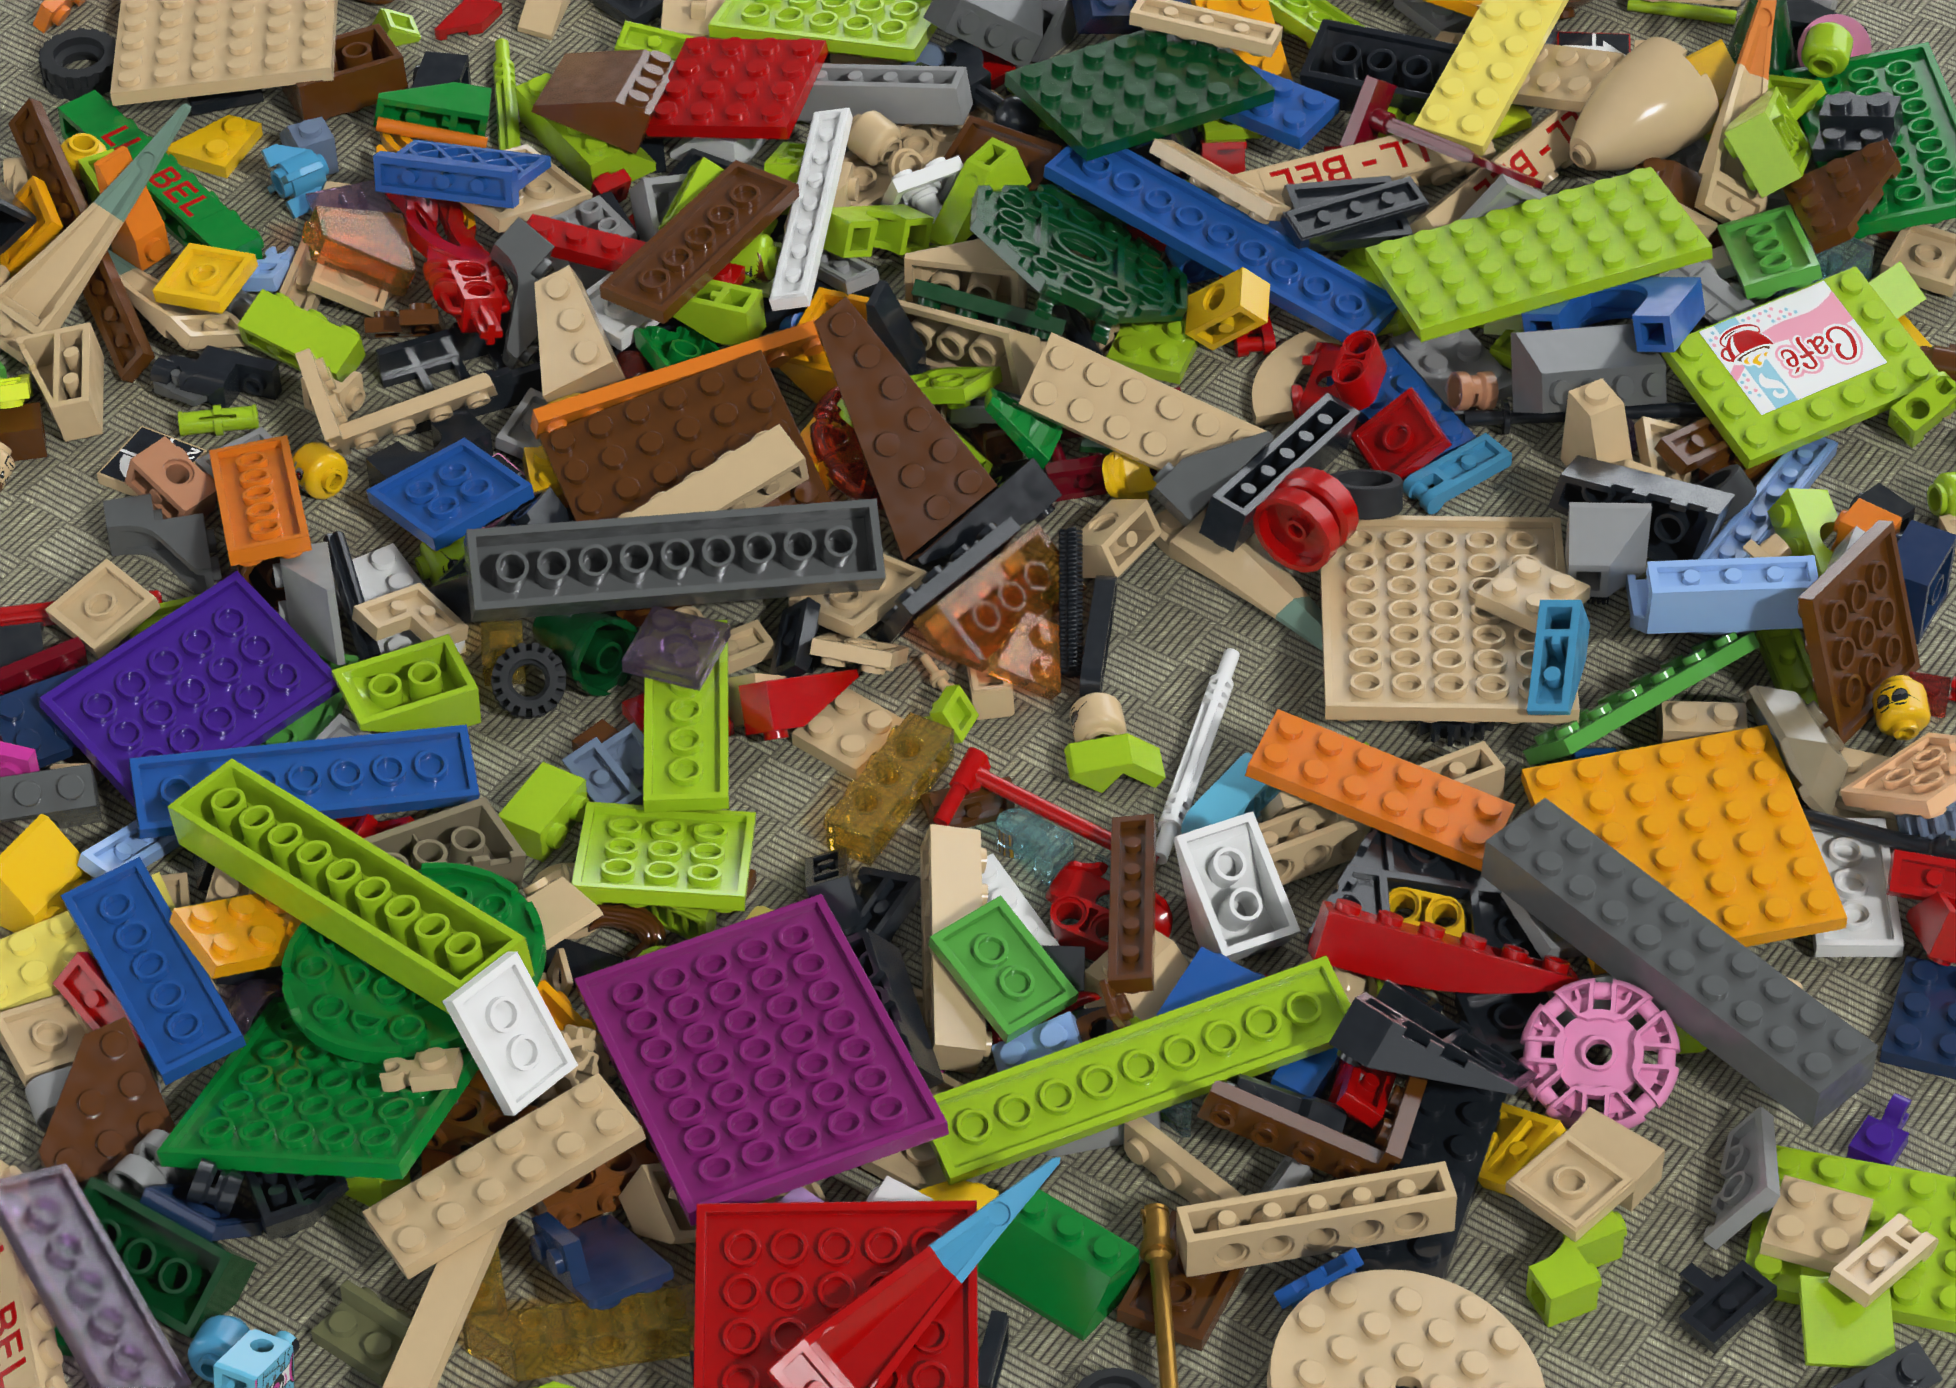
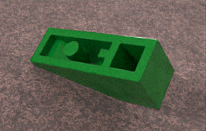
M451 82L378 93L373 126H376L378 117L485 136L492 88Z

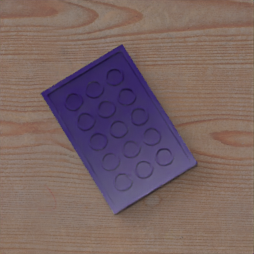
M236 571L42 695L39 707L135 808L129 758L257 746L340 692L332 676V669L244 577Z

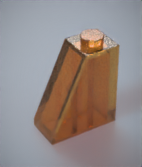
M316 206L310 220L305 221L303 225L302 239L308 245L312 261L397 296H405L416 273V267L402 213Z

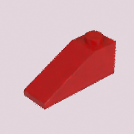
M858 669L740 685L739 693L746 735L763 733L764 741L788 738V729L807 725L859 677Z

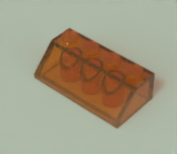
M1037 524L912 622L938 655L983 672L1059 611V550L1040 525ZM1082 582L1083 591H1085L1087 589V586L1084 584V582Z

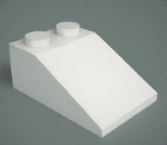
M1253 811L1173 838L1192 929L1199 947L1202 946L1214 953L1223 954L1234 962L1285 945L1301 932Z

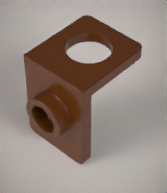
M1106 979L1099 981L1106 1006L1076 1020L1082 1042L1092 1039V1027L1101 1020L1112 1021L1114 1025L1113 1031L1130 1026V1019L1134 1018L1133 1010L1124 993L1117 995Z

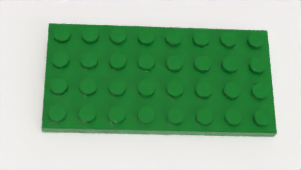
M1929 42L1850 57L1849 63L1842 73L1827 78L1813 75L1805 66L1783 71V76L1820 80L1827 92L1815 103V107L1811 111L1803 114L1798 119L1800 127L1809 141L1812 160V149L1820 130L1819 113L1826 95L1850 91L1855 95H1873L1879 92H1888L1893 96H1901L1903 123L1893 150L1898 157L1902 170L1895 179H1888L1882 187L1884 195L1870 214L1864 213L1857 222L1859 230L1852 239H1862L1868 235L1887 231L1897 232L1907 227L1923 224H1938L1944 220L1956 218V106ZM1814 162V165L1818 169L1829 162Z

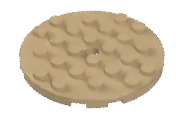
M1392 1269L1370 1270L1343 1276L1306 1296L1292 1310L1281 1326L1272 1349L1267 1370V1388H1396L1395 1386H1407L1410 1388L1415 1386L1417 1388H1546L1542 1372L1529 1345L1513 1324L1491 1304L1473 1292L1442 1278L1419 1272Z

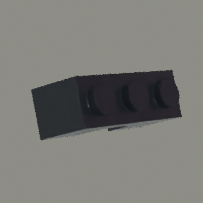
M464 407L454 411L453 416L431 423L434 449L425 452H414L408 450L397 441L367 457L366 465L369 487L377 485L464 437L490 456H493L491 431Z

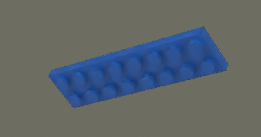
M467 725L129 758L139 839L176 835L167 806L231 758L331 819L357 817L366 814L376 815L453 807L479 799L480 797Z

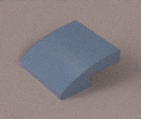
M634 722L603 743L595 737L562 759L564 766L570 773L586 779L587 795L593 802L644 805V734Z

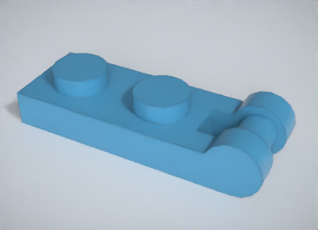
M1484 433L1410 474L1403 482V493L1410 499L1417 498L1420 501V507L1428 514H1435L1443 507L1445 502L1511 466L1512 453L1489 434ZM1432 484L1435 485V486L1432 487L1431 489L1428 488V486H1430V485H1432Z

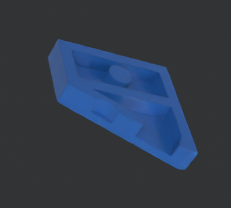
M1353 1247L1273 1293L1282 1309L1289 1305L1294 1309L1299 1302L1316 1289H1320L1340 1277L1357 1273L1356 1268L1362 1266L1364 1262L1356 1248Z

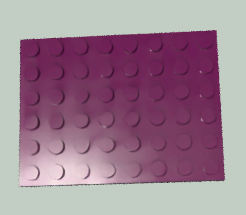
M822 894L574 979L579 997L691 1226L696 1225V1204L757 1203L949 1134L947 1120Z

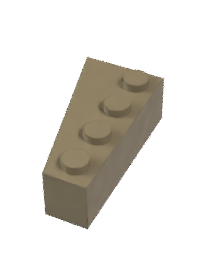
M486 797L364 838L414 870H421V863L446 862L465 864L498 874L515 884L518 889H521L526 854Z

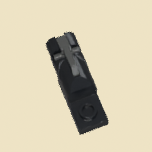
M209 345L206 346L197 360L178 355H161L153 364L150 373V381H153L154 386L152 391L155 395L175 399L191 406H198L203 403L229 408L240 392L271 400H276L282 392L277 361Z

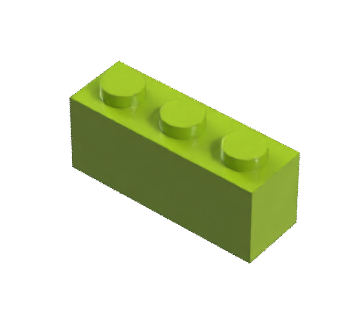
M261 289L237 325L244 344L299 371L301 370L295 353L310 348L316 359L323 357L326 366L330 368L333 378L340 382H343L353 371H356L366 356L361 336L353 328L347 325L339 327L329 322L317 310L308 309L306 311L296 306L288 296L278 292L274 295Z

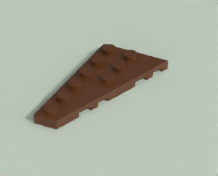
M845 296L813 323L840 390L841 398L847 409L866 465L896 540L902 561H905L995 488L997 484Z

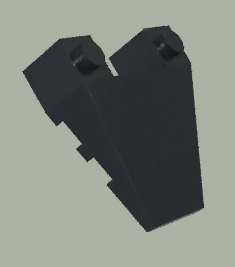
M1386 980L1376 998L1367 992L1354 998L1328 1043L1338 1049V1057L1355 1067L1364 1065L1367 1068L1516 1095L1530 1085L1538 1075L1496 1043H1492L1489 1046L1473 1036L1475 1028L1466 1021L1461 1020L1458 1024L1441 1014L1444 1005L1417 987L1396 984L1390 980Z

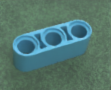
M1249 752L1244 753L1189 809L1181 826V834L1252 811L1257 819L1261 815L1260 811L1281 790L1245 776L1248 763L1253 755Z

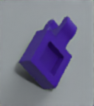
M1895 1093L1891 1097L1881 1120L1868 1115L1848 1145L1847 1157L1894 1166L1908 1144L1909 1133L1902 1129L1909 1119L1910 1114L1906 1113L1912 1100Z

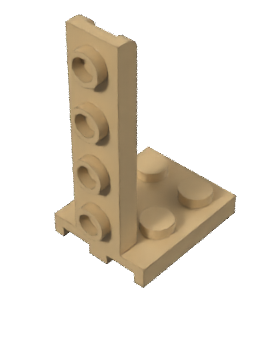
M310 348L295 353L325 441L329 443L331 449L342 456L351 454V448L355 446L358 450L374 446L379 442L378 438L393 433L394 436H401L410 433L416 429V424L427 420H431V422L446 420L453 416L454 410L468 406L469 409L482 407L491 401L490 397L498 395L490 376L486 373H481L348 421L342 403H339L335 393L331 395L330 391L337 389L330 368L326 366L323 357L316 359Z

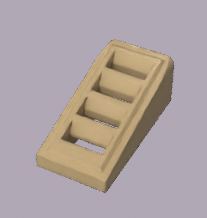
M1005 647L964 652L971 703L979 714L977 720L1013 716L1015 713L1013 687Z

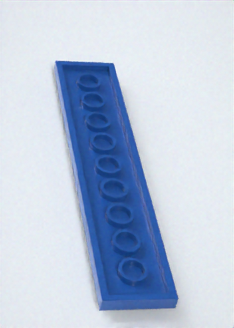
M1068 145L1045 165L1044 178L1223 277L1242 267L1246 268L1270 284V303L1341 342H1344L1351 333L1359 330H1369L1377 336L1389 324L1398 310L1388 292L1308 247L1298 249L1288 236L1252 219L1246 213L1226 204L1215 196L1129 149L1086 162Z

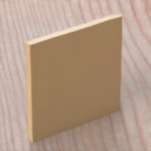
M663 0L661 29L695 37L713 38L709 36L708 24L725 0Z

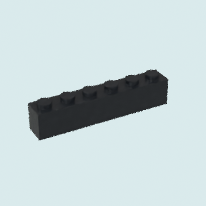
M1326 393L1212 495L1199 533L1212 540L1216 545L1226 548L1233 553L1255 533L1253 516L1256 507L1275 490V487L1287 474L1295 468L1302 467L1324 470L1348 447L1360 411L1333 395Z

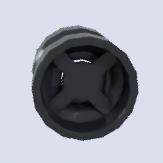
M202 1158L186 1200L198 1205L204 1202L214 1205L217 1212L229 1216L245 1173L234 1169L224 1171L219 1169L215 1162Z

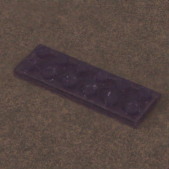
M64 1163L0 1179V1226L90 1387L189 1388L192 1382L68 1165Z

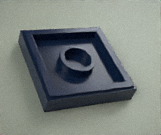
M192 1182L145 1187L140 1200L144 1205L210 1241L258 1236L263 1231L258 1214L236 1202L228 1216L217 1212L214 1205L204 1202L198 1205L187 1201L186 1198Z

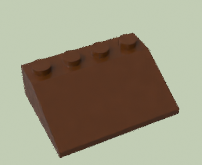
M646 49L565 53L533 105L531 112L636 154L647 135L646 131L656 106L659 104L666 89L665 87L670 81L668 75L675 61L671 60L669 55L661 51H648Z

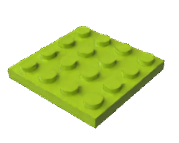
M587 802L571 884L596 905L621 903L635 908L647 905L669 906L675 910L701 908L713 909L719 913L745 911L756 812L730 810L644 812V805Z

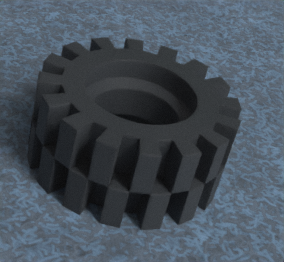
M524 642L519 643L515 647L508 648L504 654L499 656L492 671L491 686L495 700L498 701L504 711H508L517 718L532 719L543 717L557 707L565 692L566 671L563 668L561 659L552 652L553 650L548 647H542L539 643L525 644ZM524 665L536 666L543 672L545 677L543 690L532 697L520 695L512 684V677L515 671Z

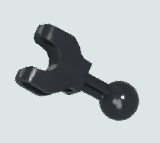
M956 39L945 46L947 66L966 67L973 100L970 112L979 107L993 116V123L1031 136L1037 133L1041 119L1016 95L1004 99L991 91V72L983 67L984 58L982 51L978 47L962 39ZM919 62V63L915 64L914 66H930V65H927V64H924V63H922V62Z

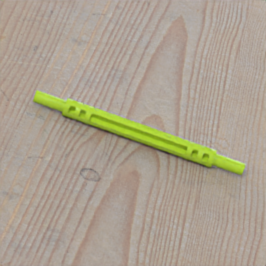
M500 38L494 44L496 61L493 63V80L499 150H507L521 146L515 91L514 63L510 60L508 40Z

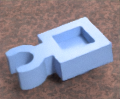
M276 246L268 248L265 252L266 258L257 259L258 267L244 284L242 290L260 292L261 289H264L270 293L279 290L295 256L293 246H289L286 251L279 254L277 253Z

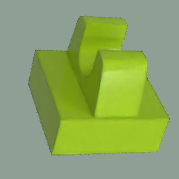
M957 684L946 686L939 699L932 704L930 716L924 717L922 721L931 734H943L949 744L963 742L979 714L961 686Z

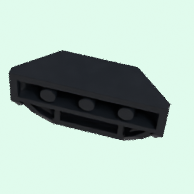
M243 1171L251 1198L268 1241L276 1238L291 1237L300 1230L312 1227L349 1190L347 1181L342 1176H304L302 1174L290 1173L264 1174L262 1172Z

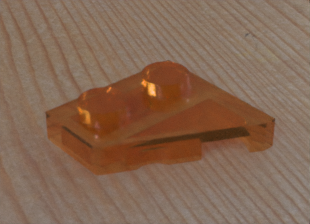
M1026 611L1015 620L1010 629V636L1003 641L999 649L1001 653L998 659L989 666L988 674L1052 700L1061 693L1059 625Z

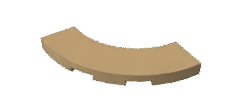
M1314 327L1293 336L1274 349L1261 364L1252 386L1251 408L1255 426L1260 427L1293 421L1291 385H1295L1302 374L1311 372L1314 367L1302 365V357L1310 354L1317 342L1340 345L1343 342Z

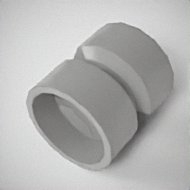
M154 1129L135 1146L133 1154L126 1155L110 1171L108 1179L109 1183L141 1199L145 1187L182 1183L193 1172V1169L161 1167L157 1150L170 1134L164 1130Z

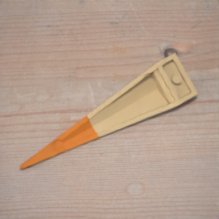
M1758 0L1698 173L1702 179L1694 207L1721 223H1727L1766 211L1768 196L1762 198L1757 189L1752 191L1748 187L1742 174L1745 168L1738 157L1734 159L1729 154L1724 144V138H1726L1725 131L1728 125L1768 91L1771 44L1777 0Z

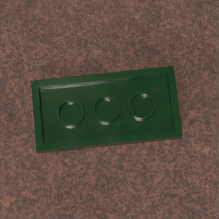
M915 279L911 293L912 296L919 298L918 305L940 310L943 304L956 308L955 314L978 320V316L983 315L993 318V324L1014 330L1016 325L1030 328V335L1040 337L1041 340L1048 341L1051 332L1062 336L1066 320L1050 316L1049 320H1045L1034 315V311L919 279Z

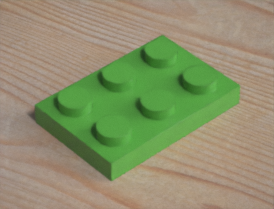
M1001 895L930 936L928 946L1005 1044L1077 1002L1078 991Z

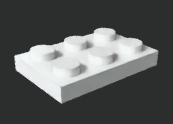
M506 952L443 1000L447 1011L504 1115L515 1116L578 1066L518 952Z

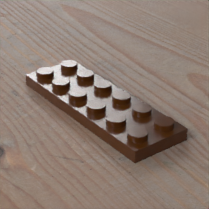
M735 160L600 285L601 298L665 324L799 197V185Z

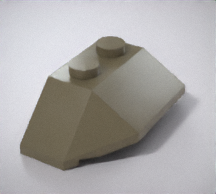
M1754 685L1740 697L1746 703L1757 725H1768L1788 776L1802 800L1812 810L1832 814L1848 768V763L1840 752V749L1845 746L1830 726L1824 727L1823 724L1829 721V719L1814 700L1807 704L1795 691Z

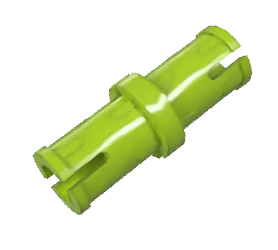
M257 404L231 408L213 405V409L179 411L178 425L180 436L215 433L216 436H224L225 431L256 430L259 428Z

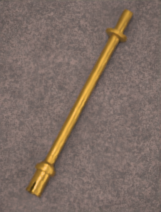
M1151 1203L1145 1205L1144 1209L1141 1208L1140 1210L1143 1241L1139 1245L1140 1257L1150 1264L1160 1388H1179L1168 1262L1176 1256V1243L1170 1237L1169 1208L1161 1203Z

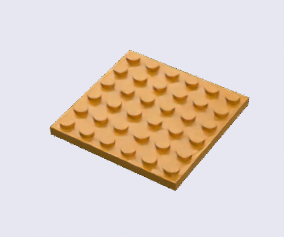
M1768 725L1522 769L1521 781L1531 808L1544 798L1548 799L1745 947L1846 928L1848 917ZM1587 957L1593 975L1608 973Z

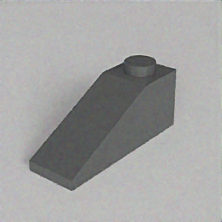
M1269 431L1183 458L1175 467L1169 462L1153 478L1157 485L1154 487L1151 495L1186 527L1209 505L1212 495L1271 443L1274 436Z

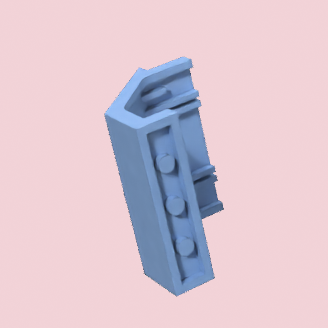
M1815 556L1647 561V579L1636 580L1635 574L1627 575L1626 591L1631 616L1629 627L1645 634L1693 633L1703 635H1725L1732 632L1742 634L1757 630L1803 628L1802 618L1798 614V597L1819 578Z

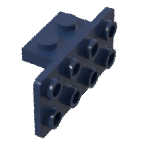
M549 1212L531 1218L535 1234L530 1236L531 1244L529 1245L531 1256L591 1309H610L617 1306L623 1298L636 1293L654 1292L660 1289L664 1282L673 1279L675 1276L673 1267L612 1215L600 1216L571 1229H567Z

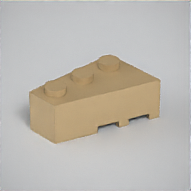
M570 265L534 282L542 395L546 402L549 403L552 400L576 392L582 394L626 379L587 292Z
M87 322L16 337L15 340L27 368L64 441L84 439L103 434L104 355L91 323Z

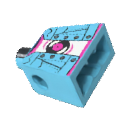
M257 1329L249 1330L214 1364V1388H294L293 1356L300 1348L297 1338L287 1331H278L273 1336Z

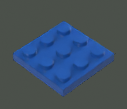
M465 437L366 490L369 503L434 551L450 546L454 541L465 536L467 529L483 528L487 523L507 512L516 510L520 505L535 498L531 483Z

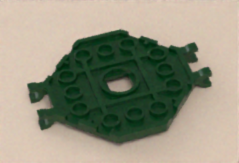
M1048 180L1047 185H1039L1037 191H1029V188L1025 185H1004L1001 191L993 192L994 189L989 185H978L972 197L970 230L1039 292L1034 315L1049 320L1054 304L1059 306L1066 304L1079 310L1084 317L1096 321L1091 339L1103 345H1106L1109 340L1112 325L1182 320L1188 309L1187 275L1178 267H1172L1169 270L1160 259L1162 253L1143 236H1138L1137 239L1132 237L1131 233L1126 229L1128 223L1084 199L1063 191V187ZM1067 248H1070L1090 258H1093L1094 261L1084 259L1074 254Z

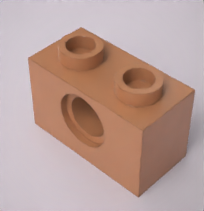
M166 436L130 459L125 483L137 495L151 494L154 510L162 508L163 519L201 513L206 517L214 511L218 497L213 477L203 472L189 459L187 453L181 447L174 445Z

